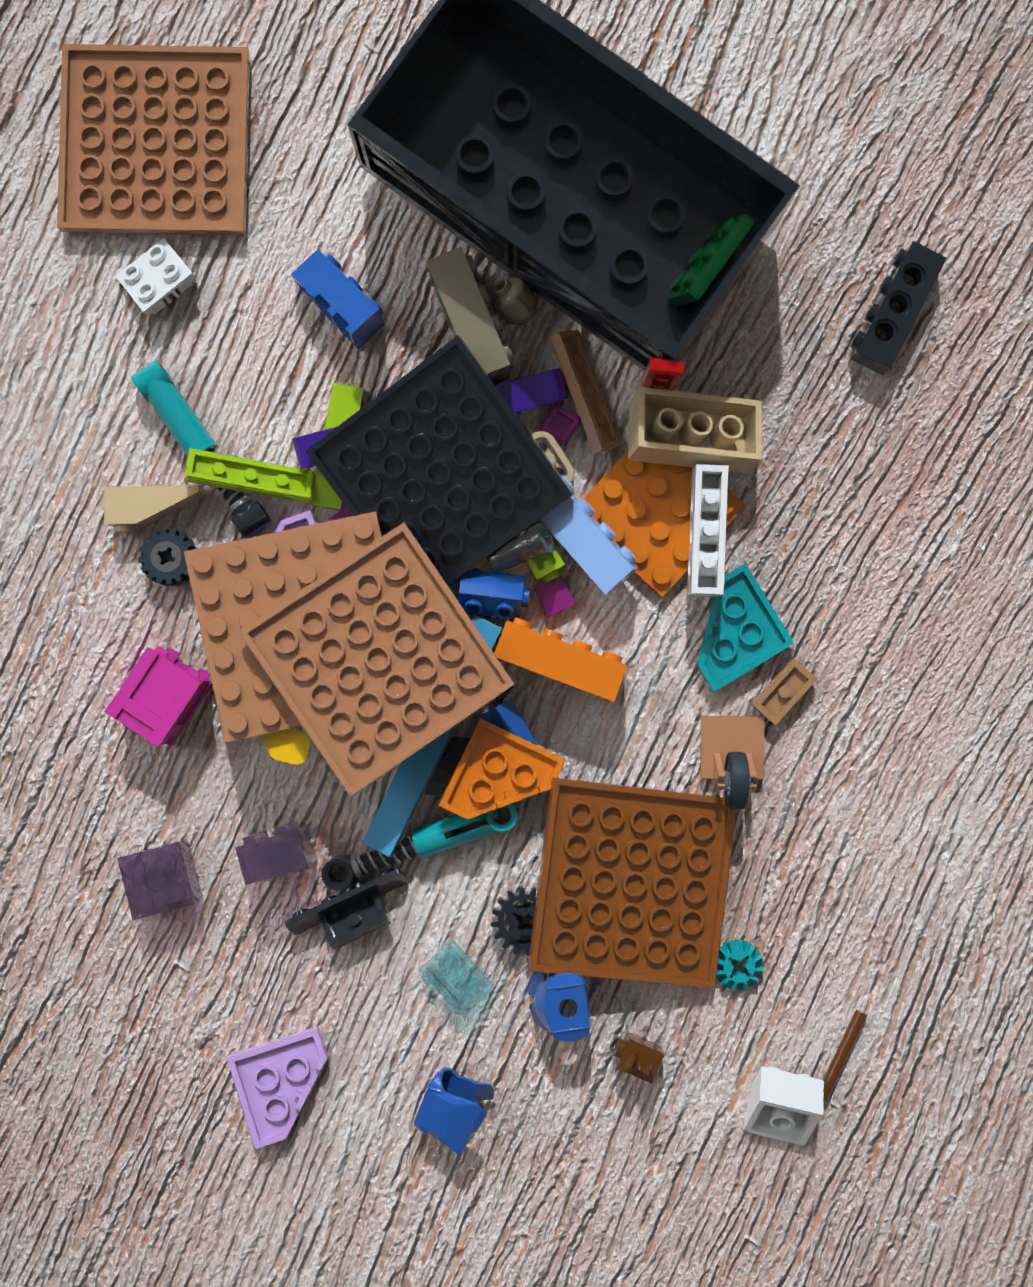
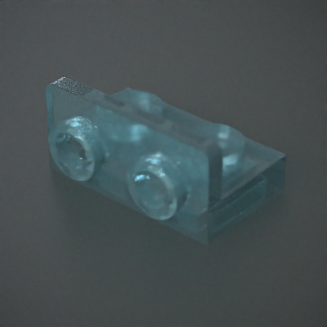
M453 939L449 940L428 962L419 967V971L423 974L421 977L424 983L432 990L436 989L444 997V1005L454 1014L463 1015L470 1012L495 986Z

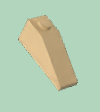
M199 485L104 486V524L115 528L117 533H133L134 527H146L206 496V490Z

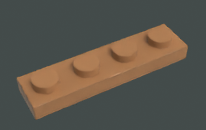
M579 330L562 331L554 334L550 338L555 354L559 359L566 383L572 394L577 413L581 418L593 453L610 451L620 447V439Z

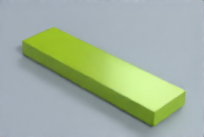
M333 382L325 429L339 426L361 409L365 392L364 388ZM317 468L310 505L340 511L343 506L342 500Z
M189 448L184 481L310 504L315 472Z

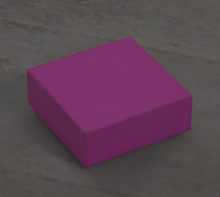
M555 403L540 426L539 431L551 434L556 442L565 447L579 426L581 418Z
M563 576L534 590L547 618L576 605Z

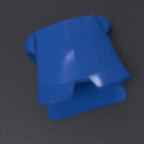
M536 972L531 979L528 994L534 998V1007L530 1008V1011L537 1023L544 1030L551 1031L550 1033L559 1041L573 1042L584 1038L591 1028L585 976L578 973H562L547 979L544 972ZM572 999L577 1003V1011L573 1016L565 1017L559 1012V1005L563 1000Z
M444 1066L430 1081L414 1120V1126L424 1133L431 1134L456 1154H461L470 1133H473L487 1115V1111L480 1107L479 1104L482 1100L494 1098L492 1085L460 1076L453 1069Z

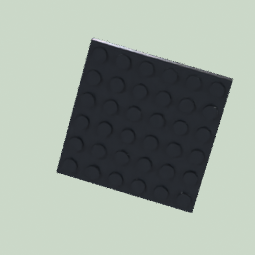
M460 335L454 337L305 451L353 516L376 511L381 537L402 523H405L447 585L573 495L571 489Z

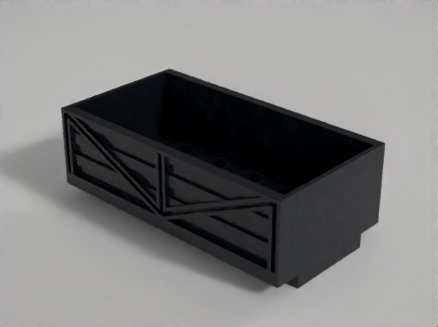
M438 0L347 123L359 165L363 170L511 276L521 278L532 291L644 371L650 358L680 361L685 356L779 225L800 187L797 182L541 0ZM745 213L749 215L755 223L698 301L675 307L670 303L667 298L673 291L670 289L671 284L681 273L685 275L691 266L689 260L700 247L704 249L710 240L707 238L710 230L718 222L724 223L730 217L735 218Z

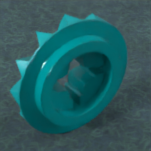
M732 940L719 948L716 978L723 986L737 991L748 990L754 984L759 983V978L764 971L763 957L754 945L744 940ZM731 957L737 961H741L744 958L746 960L744 966L749 973H742L738 970L735 974H732L734 966L728 958Z

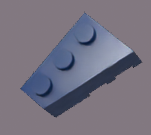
M317 249L291 273V276L301 290L346 338L359 349L385 325L382 318L384 311L372 298L369 299L362 292V287L352 276L347 278L340 271L341 265L330 253L325 256Z

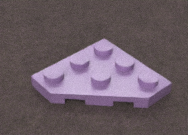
M319 1026L230 1054L227 1057L255 1149L285 1140L328 1057Z

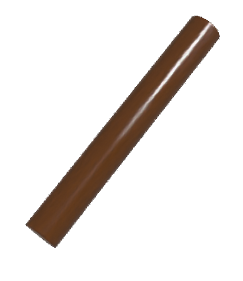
M855 1010L823 1078V1100L828 1101L865 1022L867 1014L862 1011Z

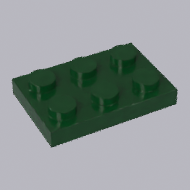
M745 213L735 218L730 217L724 223L718 222L708 233L707 238L710 240L704 249L700 247L690 258L689 264L691 266L685 275L681 273L671 284L670 289L673 291L667 300L675 307L698 301L755 221Z

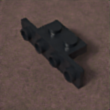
M399 868L387 869L381 872L376 879L367 883H357L351 886L346 893L339 896H329L323 899L321 904L316 907L295 912L292 918L284 921L285 926L294 935H298L322 923L330 947L333 950L391 924L381 895L407 884V877Z

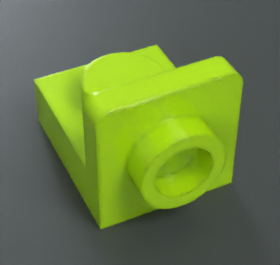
M548 532L520 546L537 582L544 580L547 584L562 576L560 571L565 568V564Z

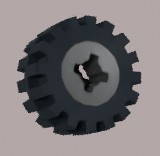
M160 529L158 532L150 533L151 536L143 540V547L140 546L139 548L141 557H138V561L142 565L140 567L142 572L150 580L166 586L183 584L182 582L188 581L189 574L184 551L197 549L192 539L173 529Z

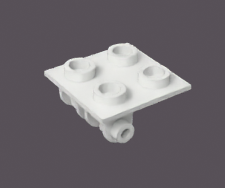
M164 238L116 276L148 317L152 313L156 315L159 310L166 306L162 299L165 298L169 304L172 302L167 295L172 292L176 298L179 297L175 289L177 288L182 293L189 286L194 285L192 281L196 279Z

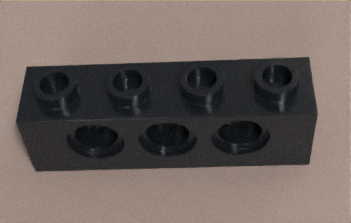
M915 241L906 250L903 248L899 250L892 263L896 267L892 277L887 275L879 288L878 293L882 294L879 303L871 305L864 318L868 322L864 332L859 330L850 347L855 349L850 358L851 360L881 375H884L891 369L947 257ZM903 275H911L915 280V286L905 283ZM889 302L898 303L901 307V313H894L889 307ZM875 329L884 330L887 334V341L879 340L875 335Z

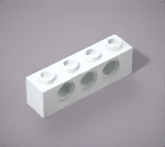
M696 464L692 469L687 596L719 597L724 594L729 466Z

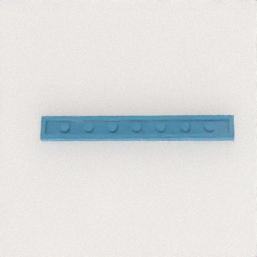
M474 615L472 619L473 624L493 652L503 628ZM458 724L401 762L362 841L363 844L388 857L393 856Z

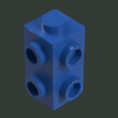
M469 569L461 575L458 602L464 611L470 615L494 616L502 619H515L516 617L520 619L521 608H528L530 589L524 588V575Z

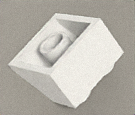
M761 1066L752 1084L743 1131L804 1146L823 1116L824 1081L812 1078L806 1074L797 1075L781 1071L776 1067Z

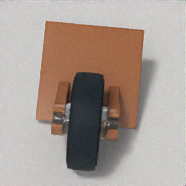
M701 715L700 778L715 780L717 790L725 791V800L729 809H745L749 790L757 789L756 779H764V716Z

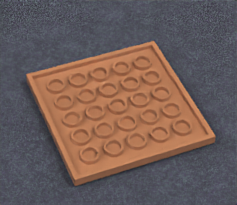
M62 44L57 228L61 232L246 235L250 81L249 48Z
M376 511L184 551L225 743L302 726L238 631L380 539L381 532Z
M402 523L238 631L350 797L515 685L405 523Z

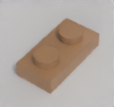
M792 658L750 705L771 724L776 726L815 683L817 678L795 658Z

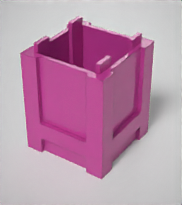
M157 646L156 649L146 648L104 711L157 748L165 744L174 745L213 686L212 681L209 680V672L201 667L196 671L177 659L180 653L171 647L166 651L160 646Z

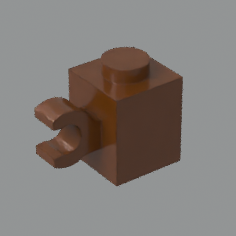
M628 1031L624 1040L618 1039L613 1051L618 1069L651 1084L665 1055L662 1046Z

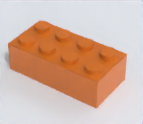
M516 617L513 622L506 621L494 652L498 660L607 701H615L628 667L621 663L623 657L607 651L603 652L602 656L591 652L593 646L575 640L571 645L561 641L562 634L549 629H545L543 634L531 630L532 623Z

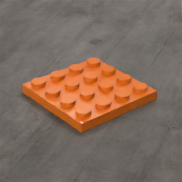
M627 450L584 499L595 510L594 518L600 524L605 522L616 534L613 538L621 548L625 545L636 556L637 560L634 563L639 569L634 574L662 598L688 570L693 467L628 461ZM729 489L727 494L726 527L746 505Z

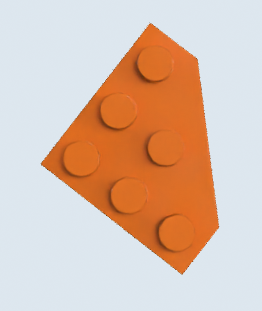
M479 718L438 806L467 820L477 817L486 812L550 790L552 777L558 778L566 759Z

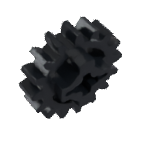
M520 885L519 893L517 894L511 889L507 890V900L499 896L497 901L501 908L492 909V914L497 916L498 919L491 921V927H499L494 937L495 939L504 938L502 948L506 949L511 944L514 946L513 952L515 955L518 954L520 948H523L526 955L529 956L531 940L524 941L519 940V938L532 935L537 897L536 887L533 886L528 893L525 892L524 886ZM519 900L531 901L528 905L518 906L515 903ZM505 913L512 919V925L508 932L503 920ZM528 914L531 915L530 922L532 925L529 926L526 923L523 926L519 925V915L523 917Z

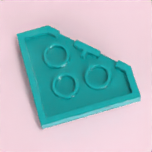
M746 563L724 575V594L712 599L696 665L712 692L719 690L794 644V641Z

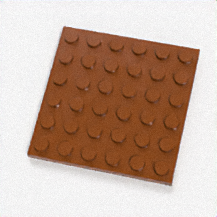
M552 777L528 960L529 971L557 974L578 973L589 977L715 988L736 809H729L727 807L725 797Z

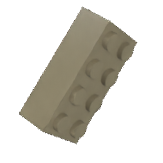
M462 247L427 260L426 264L430 281L453 336H461L494 384L510 379V368L514 367L512 361L514 358L508 343L502 344L500 341L502 339L500 332L502 329L496 314H489L488 312L490 310L488 303L490 300L484 285H477L476 283L478 282L476 274L478 271L471 254L465 256Z

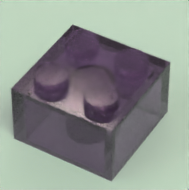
M293 821L273 829V834L268 835L267 829L243 837L244 843L235 847L245 885L308 868L317 859L307 824L298 826L297 821Z
M188 838L128 853L117 858L133 920L189 906L203 899Z

